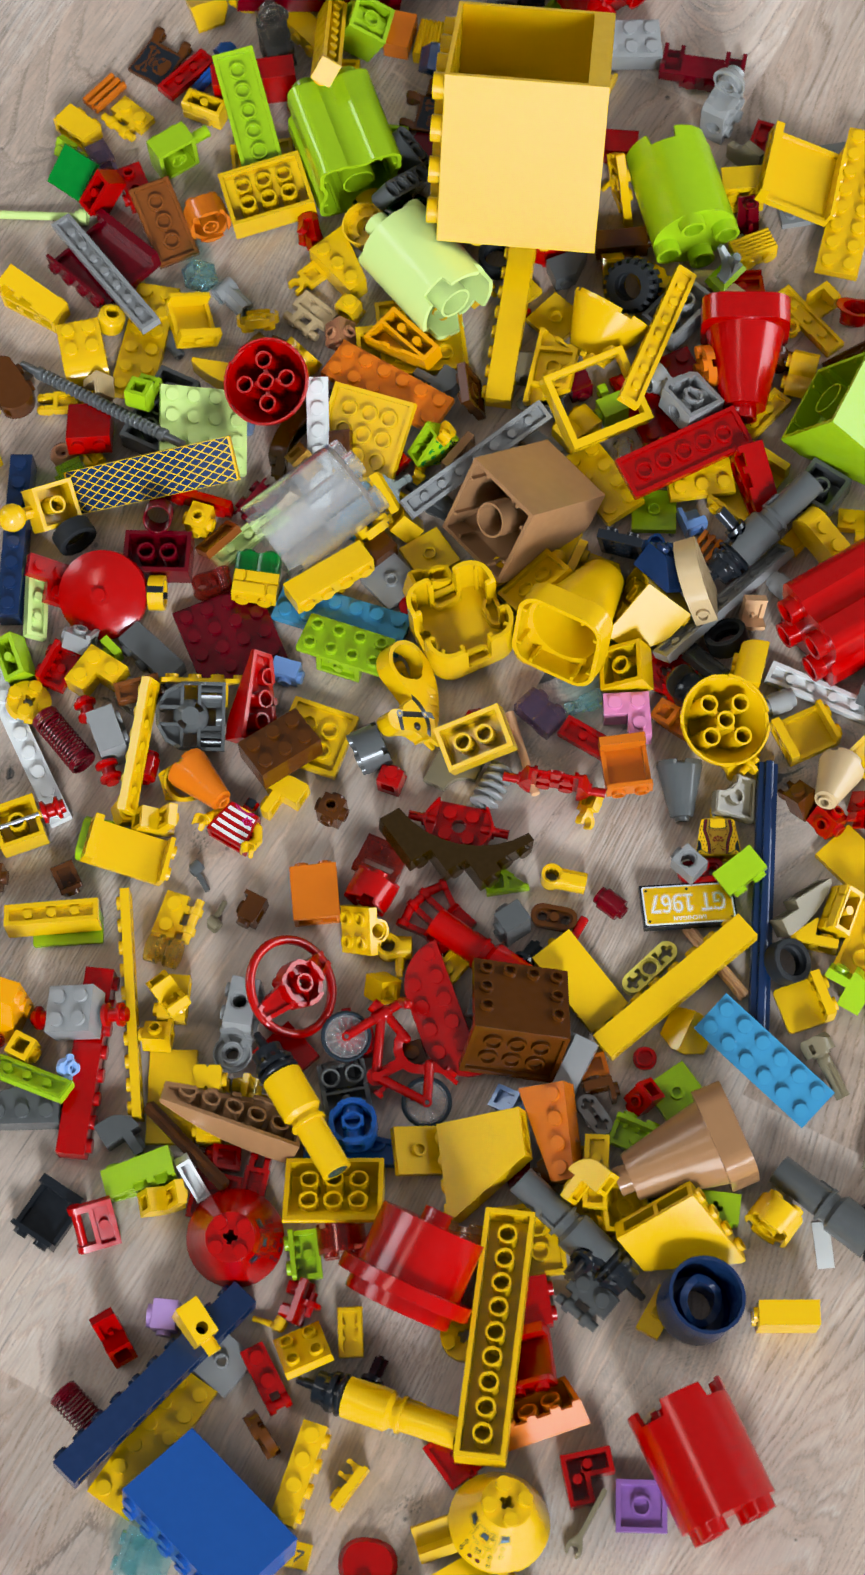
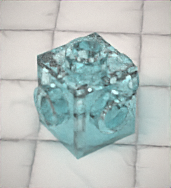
M194 258L182 269L186 288L208 292L218 283L216 269L212 263Z

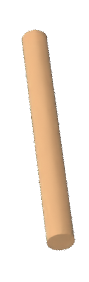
M508 711L505 715L518 747L517 753L524 769L527 765L531 766L514 711ZM531 784V796L540 794L539 788L535 787L534 784Z

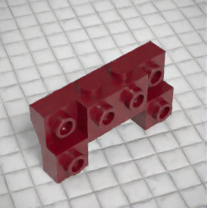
M666 42L658 79L679 82L678 87L711 93L715 86L714 73L729 65H736L745 73L748 54H743L742 60L730 58L731 52H727L725 60L685 54V45H682L681 51L669 49L670 43Z

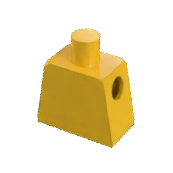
M197 1296L175 1310L172 1319L194 1349L202 1346L209 1357L221 1349V1346L214 1338L219 1330ZM196 1328H202L205 1334H199Z

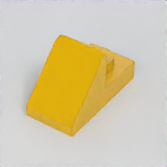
M819 918L809 922L790 937L803 943L807 950L830 955L836 954L839 939H834V936L830 934L816 935Z

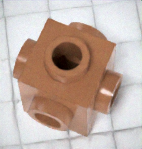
M338 316L325 324L326 347L336 351L344 340L356 345V323Z

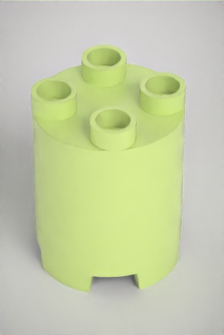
M412 199L401 209L389 216L384 212H379L368 220L365 230L370 236L359 256V263L423 332L428 331L436 340H441L460 332L458 314L463 315L475 301L481 306L487 304L492 293L493 281L459 242L436 241L437 224L426 223L427 208L419 199ZM434 308H436L437 310L434 312V315H433V314H432V310H433Z

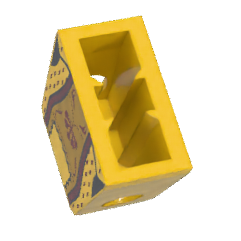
M710 809V819H701L696 851L705 859L717 858L721 862H727L738 854L741 849L734 819H724V817L711 814Z

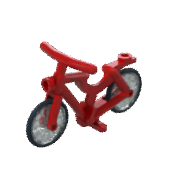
M400 997L389 1005H383L378 999H375L367 1009L372 1014L366 1019L352 1011H340L331 1015L325 1021L321 1030V1043L325 1052L330 1057L341 1062H351L361 1058L369 1049L372 1041L370 1027L376 1024L372 1068L368 1070L366 1078L371 1085L382 1086L379 1090L375 1089L373 1093L380 1099L384 1097L382 1093L386 1088L401 1094L402 1111L405 1117L415 1126H436V1124L442 1123L447 1119L452 1108L451 1093L442 1081L434 1078V1072L442 1074L454 1085H457L459 1082L455 1079L458 1074L448 1066L443 1069L432 1059H427L425 1064L420 1065L408 1061L405 1057L403 1043H409L411 1036L392 1013L400 1008L403 1010L410 1009L413 1005L411 1000L406 997ZM385 1022H387L397 1034L393 1045L395 1059L382 1066ZM401 1069L413 1074H424L423 1077L411 1081L407 1086L388 1077Z

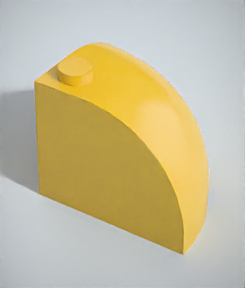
M635 566L625 580L626 585L612 621L613 631L611 639L617 643H622L640 638L649 647L666 641L690 620L691 613L686 600L680 592L666 593Z

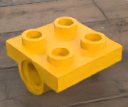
M341 905L342 952L367 956L378 955V943L386 940L389 934V927L384 920L377 919V907Z
M319 1320L273 1340L287 1380L334 1361Z

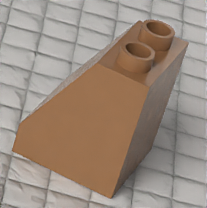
M547 439L475 457L442 527L476 561L484 563L491 570L495 580L501 584L511 581L546 548L551 552L560 549L586 531L599 509L605 494ZM502 561L504 567L500 568L496 564Z

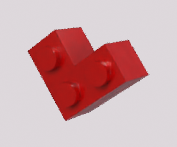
M610 1445L559 1456L570 1511L594 1506L595 1497L591 1479L615 1474Z

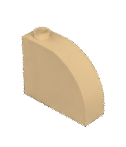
M693 536L673 542L674 560L679 582L695 625L700 626L717 621V588L696 537Z

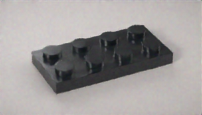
M605 526V529L599 528L597 539L601 551L604 553L637 560L646 548L644 539L640 538L641 535L637 533L627 532V535L618 533V529Z

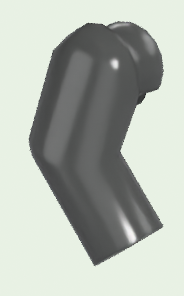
M170 330L167 335L166 347L176 360H180L184 357L185 353L182 349L176 348L173 334Z

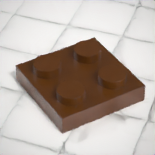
M466 362L457 364L458 373H456V380L460 386L458 398L461 405H464L469 414H472L478 421L486 419L481 379Z

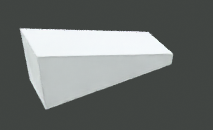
M187 1152L173 1160L197 1203L211 1196Z

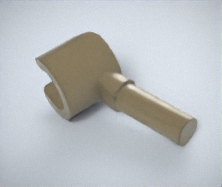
M222 901L214 915L209 916L207 919V928L213 933H217L223 925L219 918L228 904L226 901Z

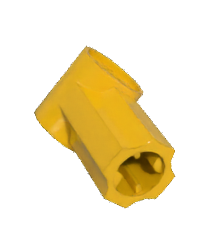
M549 863L542 869L540 883L546 890L553 891L559 889L584 895L588 873L564 869L555 863ZM549 873L555 874L557 879L548 880L546 875Z

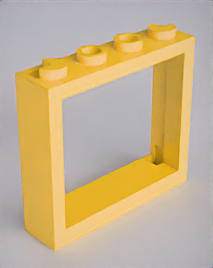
M614 345L608 346L602 350L603 353L598 355L594 353L588 354L582 358L583 361L575 363V361L568 362L562 366L563 369L548 370L543 373L544 376L538 382L570 455L647 424L654 418L644 396L638 408L640 414L577 439L553 385V381L615 357L623 377L626 379L631 364L622 345L614 347Z

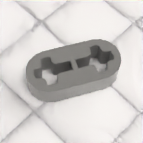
M591 1094L582 1095L577 1101V1111L593 1134H610L613 1122L598 1099ZM583 1101L587 1103L593 1102L592 1110L594 1114H591L588 1109H582ZM596 1117L602 1123L607 1122L605 1131L602 1128L596 1129L598 1124L595 1119Z

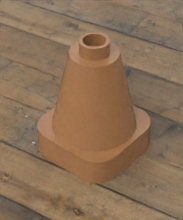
M719 1080L692 1091L693 1102L620 1154L624 1164L612 1168V1172L620 1177L617 1183L623 1196L636 1191L639 1200L662 1197L688 1181H691L696 1188L700 1187L701 1189L729 1185L731 1191L735 1192L760 1181L755 1159Z

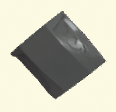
M364 1057L351 1062L334 1060L317 1065L321 1096L326 1115H329L331 1109H334L340 1100L349 1097L362 1098L370 1106L372 1105Z

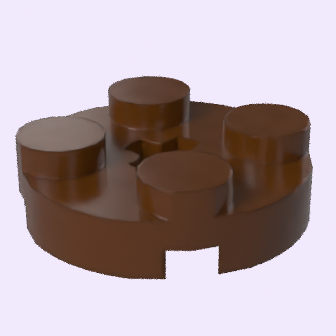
M253 1409L247 1413L242 1419L267 1460L282 1453L256 1410Z

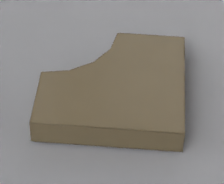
M732 140L727 144L726 158L736 166L762 165L765 152L750 140L744 145Z
M440 749L423 778V782L444 792L449 785L456 781L468 780L475 782L485 763L460 774L453 775L448 771Z
M740 774L734 775L731 785L726 790H715L712 792L711 814L734 819V821L747 825L753 824L757 780Z

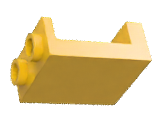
M175 292L169 294L165 309L177 349L218 346L223 334L221 327L215 328L208 304L211 297L210 292Z
M821 699L816 700L815 705L783 720L777 717L770 722V732L790 767L821 754L829 748L840 745L843 735L842 729L838 723H834L829 706L823 704Z

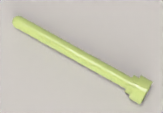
M85 209L69 213L79 226H89L90 216ZM0 210V219L57 221L69 212Z

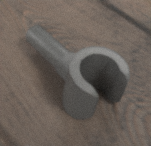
M196 859L189 866L190 873L199 880L204 891L208 892L210 888L204 877L200 874L205 867Z

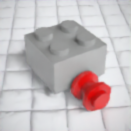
M82 695L77 698L73 706L76 711L81 712L78 716L79 722L82 724L89 723L102 758L95 765L96 771L103 774L100 777L102 785H107L108 787L119 784L122 772L116 771L115 767L126 763L125 755L130 742L119 710L114 711L112 704L94 709L93 706L96 704V699L89 695Z
M94 984L50 986L47 1010L42 1006H36L31 1012L30 1021L37 1030H42L45 1027L44 1032L56 1041L100 1039L102 1025L110 1027L113 1022H116L119 1027L125 1026L130 1019V1010L123 1002L117 1003L116 1007L113 1008L110 1003H104L105 992Z

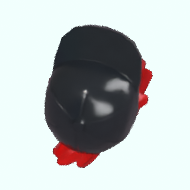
M681 664L676 668L672 667L671 671L667 672V676L663 678L664 682L661 683L663 694L667 696V700L682 707L684 698L689 690L703 678L690 665Z

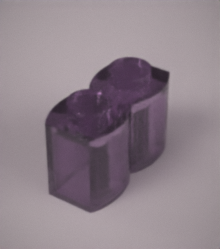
M532 687L514 704L513 711L541 737L547 740L563 725L566 720V712L561 705L550 702L548 700L549 696L544 690Z

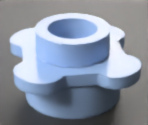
M68 1053L66 1058H61L57 1062V1074L72 1080L73 1076L79 1073L80 1064L74 1060L72 1053Z

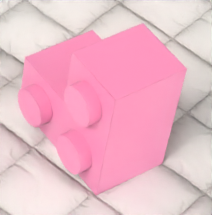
M649 691L603 694L604 725L627 724V733L645 731L646 744H651L652 725Z

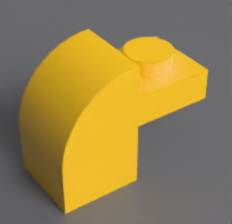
M288 775L268 787L266 791L269 796L266 795L260 803L262 817L270 821L282 803L299 811L310 795L309 785Z
M169 802L161 808L141 805L137 808L136 816H132L131 830L153 837L174 835L175 826L179 821L178 804Z
M165 969L145 983L171 1018L180 1015L191 1005L189 998Z
M582 1159L576 1161L568 1168L574 1176L564 1184L560 1196L575 1206L589 1187L603 1197H606L620 1177L596 1160Z
M174 1179L165 1186L146 1187L137 1193L140 1217L161 1216L186 1209L185 1204L187 1203L188 1191L184 1186L183 1179Z

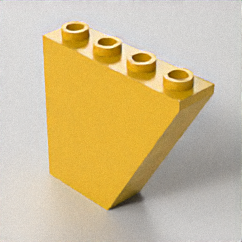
M514 1107L436 1124L435 1141L440 1150L438 1165L443 1174L441 1189L446 1198L444 1213L453 1216L452 1222L456 1224L462 1223L533 1159L527 1113L524 1109Z
M691 1181L684 1183L614 1224L617 1240L643 1271L676 1269L681 1263L695 1256H711L727 1264H739L746 1261L744 1255L746 1247L739 1236H734L730 1224L726 1220H721L714 1204L709 1205L700 1187L696 1188Z

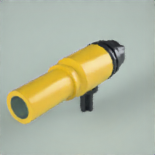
M260 1032L254 1033L255 1042L259 1047L252 1055V1059L256 1064V1074L260 1078V1083L266 1090L285 1124L293 1126L292 1133L298 1135L323 1180L328 1181L343 1174L349 1169L351 1163L325 1121L326 1114L319 1110L321 1102L298 1065L297 1060L294 1059L291 1052L284 1050L279 1041L267 1043Z
M375 1356L369 1372L362 1374L361 1378L354 1377L350 1373H346L344 1376V1372L341 1371L329 1373L321 1370L315 1380L298 1376L296 1379L297 1384L312 1390L310 1401L320 1405L324 1412H333V1415L336 1417L340 1416V1418L382 1432L390 1428L393 1429L394 1434L402 1432L454 1450L458 1416L429 1407L426 1403L411 1399L407 1395L403 1398L399 1397L396 1389L384 1386V1382L381 1379L389 1363V1360L384 1359V1356Z

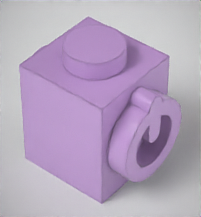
M154 1298L153 1304L149 1303L147 1307L146 1328H150L153 1332H156V1336L170 1337L171 1333L178 1334V1326L172 1319V1315L176 1309L181 1307L180 1301Z

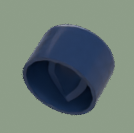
M695 1256L681 1263L664 1280L657 1295V1313L665 1330L676 1340L692 1346L708 1345L720 1339L741 1319L746 1305V1293L741 1278L729 1264L711 1256ZM690 1291H697L708 1300L710 1312L705 1319H696L691 1314L687 1302Z

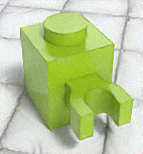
M605 383L598 385V392L596 394L599 399L596 400L593 412L602 420L604 428L628 419L629 407L616 400L620 390L610 394Z

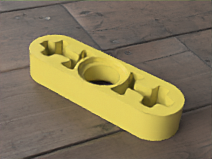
M670 941L659 943L624 976L622 980V990L628 996H634L638 992H642L654 978L665 971L676 960V945ZM662 949H671V957L668 955L664 956L661 959V964H663L661 966L657 959L661 957ZM646 963H652L656 966L657 970L653 974H646L643 971V966ZM638 971L642 978L637 982V988L631 987L629 989L628 980L634 982L638 978V973H636Z

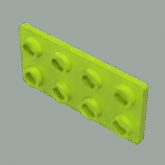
M311 613L296 644V651L315 656L317 670L359 683L362 672L379 677L376 668L377 657L382 650L395 643V639Z

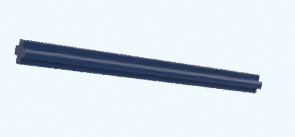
M766 760L765 762L759 761L757 763L754 850L767 865L768 869L764 871L767 874L757 883L753 881L751 928L758 936L757 941L750 946L748 1013L769 1031L771 977L768 975L764 965V955L767 948L772 944L773 928L769 921L773 919L778 764H775L774 761Z

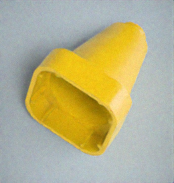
M593 559L557 585L547 582L535 584L518 606L512 638V647L516 655L526 664L575 686L589 685L606 662L613 631L612 621L624 588V579L619 566L608 559Z

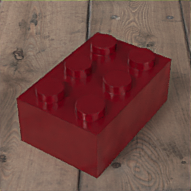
M125 530L123 555L129 557L137 564L146 582H148L149 575H166L168 583H192L195 540L192 531H165L155 534L148 530Z

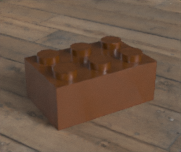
M296 708L237 743L241 758L265 789L323 754L321 739Z

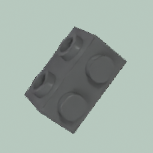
M518 899L510 904L504 903L495 910L493 923L495 930L493 933L500 943L504 941L506 946L509 947L531 932V917Z

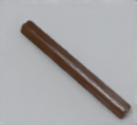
M154 1101L148 1102L143 1110L183 1153L187 1152L192 1163L219 1191L226 1189L230 1184V1180Z

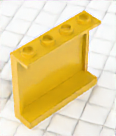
M777 120L768 135L754 200L825 227L830 220L835 218L837 213L835 205L841 195L839 187L844 180L842 171L848 161L846 157L847 147H844L837 154L784 133L785 123Z

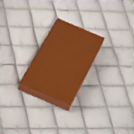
M168 175L128 190L150 246L158 253L162 264L160 270L200 255Z

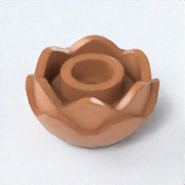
M66 442L57 443L50 452L51 461L59 468H67L73 465L78 456L68 454Z

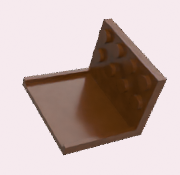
M474 958L472 962L473 1025L459 1060V1070L552 1083L571 1040L568 971Z

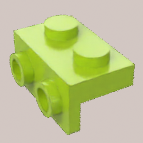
M618 1111L610 1131V1145L627 1150L660 1125L651 1120L646 1122L637 1119L638 1116L632 1112L624 1111L622 1113Z
M318 1228L297 1231L287 1229L288 1236H284L285 1251L290 1252V1261H286L287 1275H292L293 1281L300 1280V1277L308 1280L324 1279Z

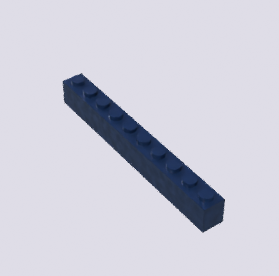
M235 1281L230 1286L228 1284L219 1291L217 1294L218 1298L213 1303L208 1302L204 1306L219 1330L214 1336L219 1345L256 1309V1301ZM196 1328L199 1334H205L202 1328ZM183 1333L177 1339L175 1337L170 1339L164 1346L165 1351L159 1357L157 1355L153 1356L146 1364L147 1369L141 1375L137 1373L129 1380V1387L126 1390L117 1392L109 1401L110 1405L104 1411L102 1409L99 1410L92 1417V1423L86 1429L81 1428L73 1436V1442L67 1448L63 1446L57 1451L53 1457L55 1459L53 1461L54 1469L76 1489L208 1357L202 1346L194 1349Z

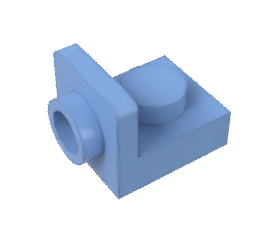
M498 1084L487 1104L497 1111L520 1107L525 1110L520 1093L502 1084Z

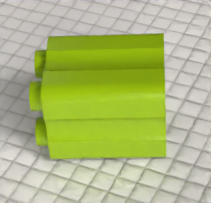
M353 66L340 68L330 88L325 85H317L310 77L302 78L293 84L292 89L287 94L288 107L291 112V116L288 119V131L295 149L299 151L309 186L322 216L329 217L347 212L352 207L354 199L360 193L371 188L379 189L386 181L398 175L397 172L401 167L402 156L366 69H356Z

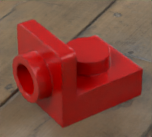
M213 1143L204 1150L203 1153L219 1170L236 1173L240 1171V1147Z

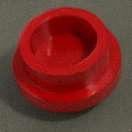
M640 1047L633 1054V1063L639 1070H650L657 1062V1055L650 1047Z

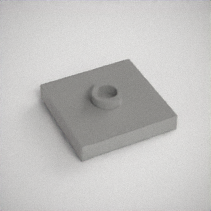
M394 553L380 565L376 566L375 570L368 577L361 578L360 581L384 608L394 610L405 597L402 590L407 573L411 569Z
M230 1335L220 1344L221 1349L210 1357L208 1356L194 1370L200 1378L224 1399L248 1372L239 1353L245 1350V1348Z

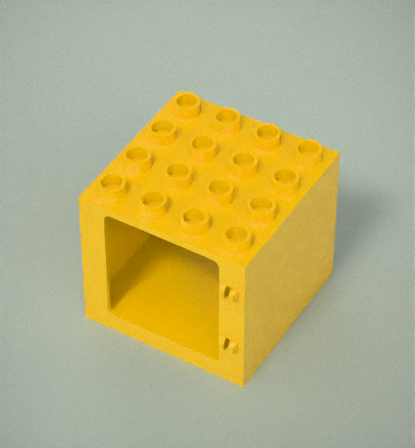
M459 1L456 17L445 16L444 34L441 35L440 52L437 55L436 71L433 74L432 99L435 100V106L430 126V141L433 142L432 155H430L428 183H431L426 210V223L437 224L436 241L472 243V245L476 246L485 244L540 249V251L595 252L616 13Z

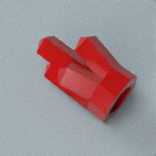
M312 211L301 213L297 217L298 244L303 247L307 246V251L324 239L319 227L318 214Z

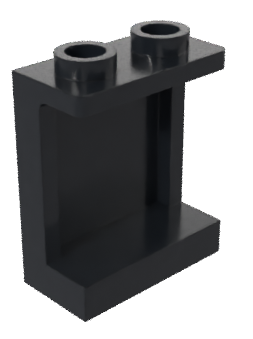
M44 1173L39 1179L41 1183L39 1188L17 1219L12 1218L10 1222L15 1226L13 1231L25 1239L28 1235L35 1240L32 1244L43 1252L46 1249L54 1252L73 1225L72 1218L68 1216L66 1208L69 1205L81 1204L86 1201Z

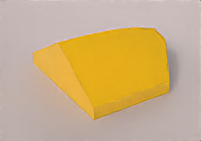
M185 0L199 33L225 25L228 9L227 0Z
M679 1006L668 1015L660 1032V1036L664 1038L671 1049L684 1055H704L709 1044L694 1029L704 1016L697 1011Z

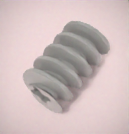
M496 760L491 761V764L487 766V772L482 775L483 780L478 782L479 787L474 790V795L470 797V801L474 806L486 810V806L489 807V810L490 808L498 809L499 806L494 801L501 802L503 800L498 793L506 794L507 790L503 785H511V782L502 781L504 771L513 773L508 766Z

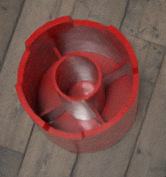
M719 1375L713 1377L714 1380L708 1384L711 1394L707 1395L697 1381L660 1398L661 1409L650 1413L652 1422L645 1425L638 1412L627 1419L681 1536L689 1535L694 1548H698L722 1536L723 1532L729 1530L725 1519L734 1514L740 1525L744 1526L767 1515L768 1511L777 1507L771 1496L776 1491Z

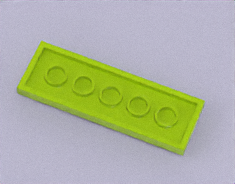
M250 45L213 55L214 67L241 166L282 155L253 46Z

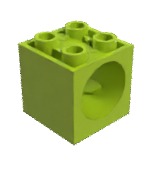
M351 0L347 4L343 50L369 62L385 45L395 10L377 0Z

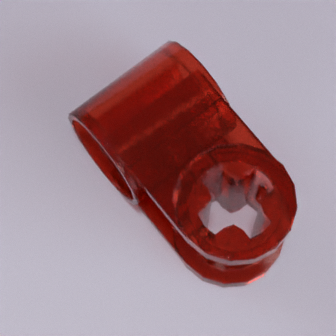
M219 566L213 570L195 575L192 578L195 598L205 601L231 591L233 582L229 574L231 571L229 566ZM201 585L207 586V587L204 588V589H199V588H198V587L201 586Z

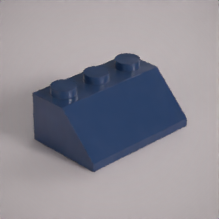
M649 542L633 564L666 593L682 592L674 560L673 543Z

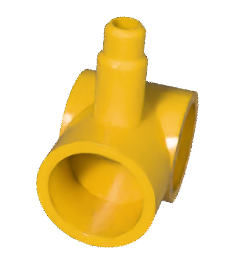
M389 933L385 941L378 943V956L385 962L395 961L396 977L402 978L405 959H412L413 938L412 936H396L393 933ZM385 944H393L395 946L391 951H384L382 949Z

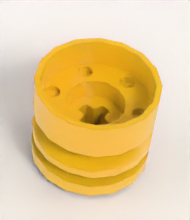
M360 202L350 207L342 221V232L345 238L361 252L370 236L365 230L368 220L373 215L383 212L370 202Z

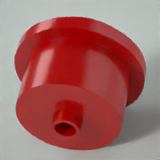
M384 1200L359 1253L344 1249L338 1265L350 1272L345 1285L352 1290L410 1319L447 1332L452 1320L467 1324L471 1316L472 1308L462 1303L461 1300L484 1246L448 1229L453 1216L426 1204L422 1214L418 1215Z

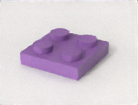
M616 1479L615 1533L667 1534V1504L655 1480Z

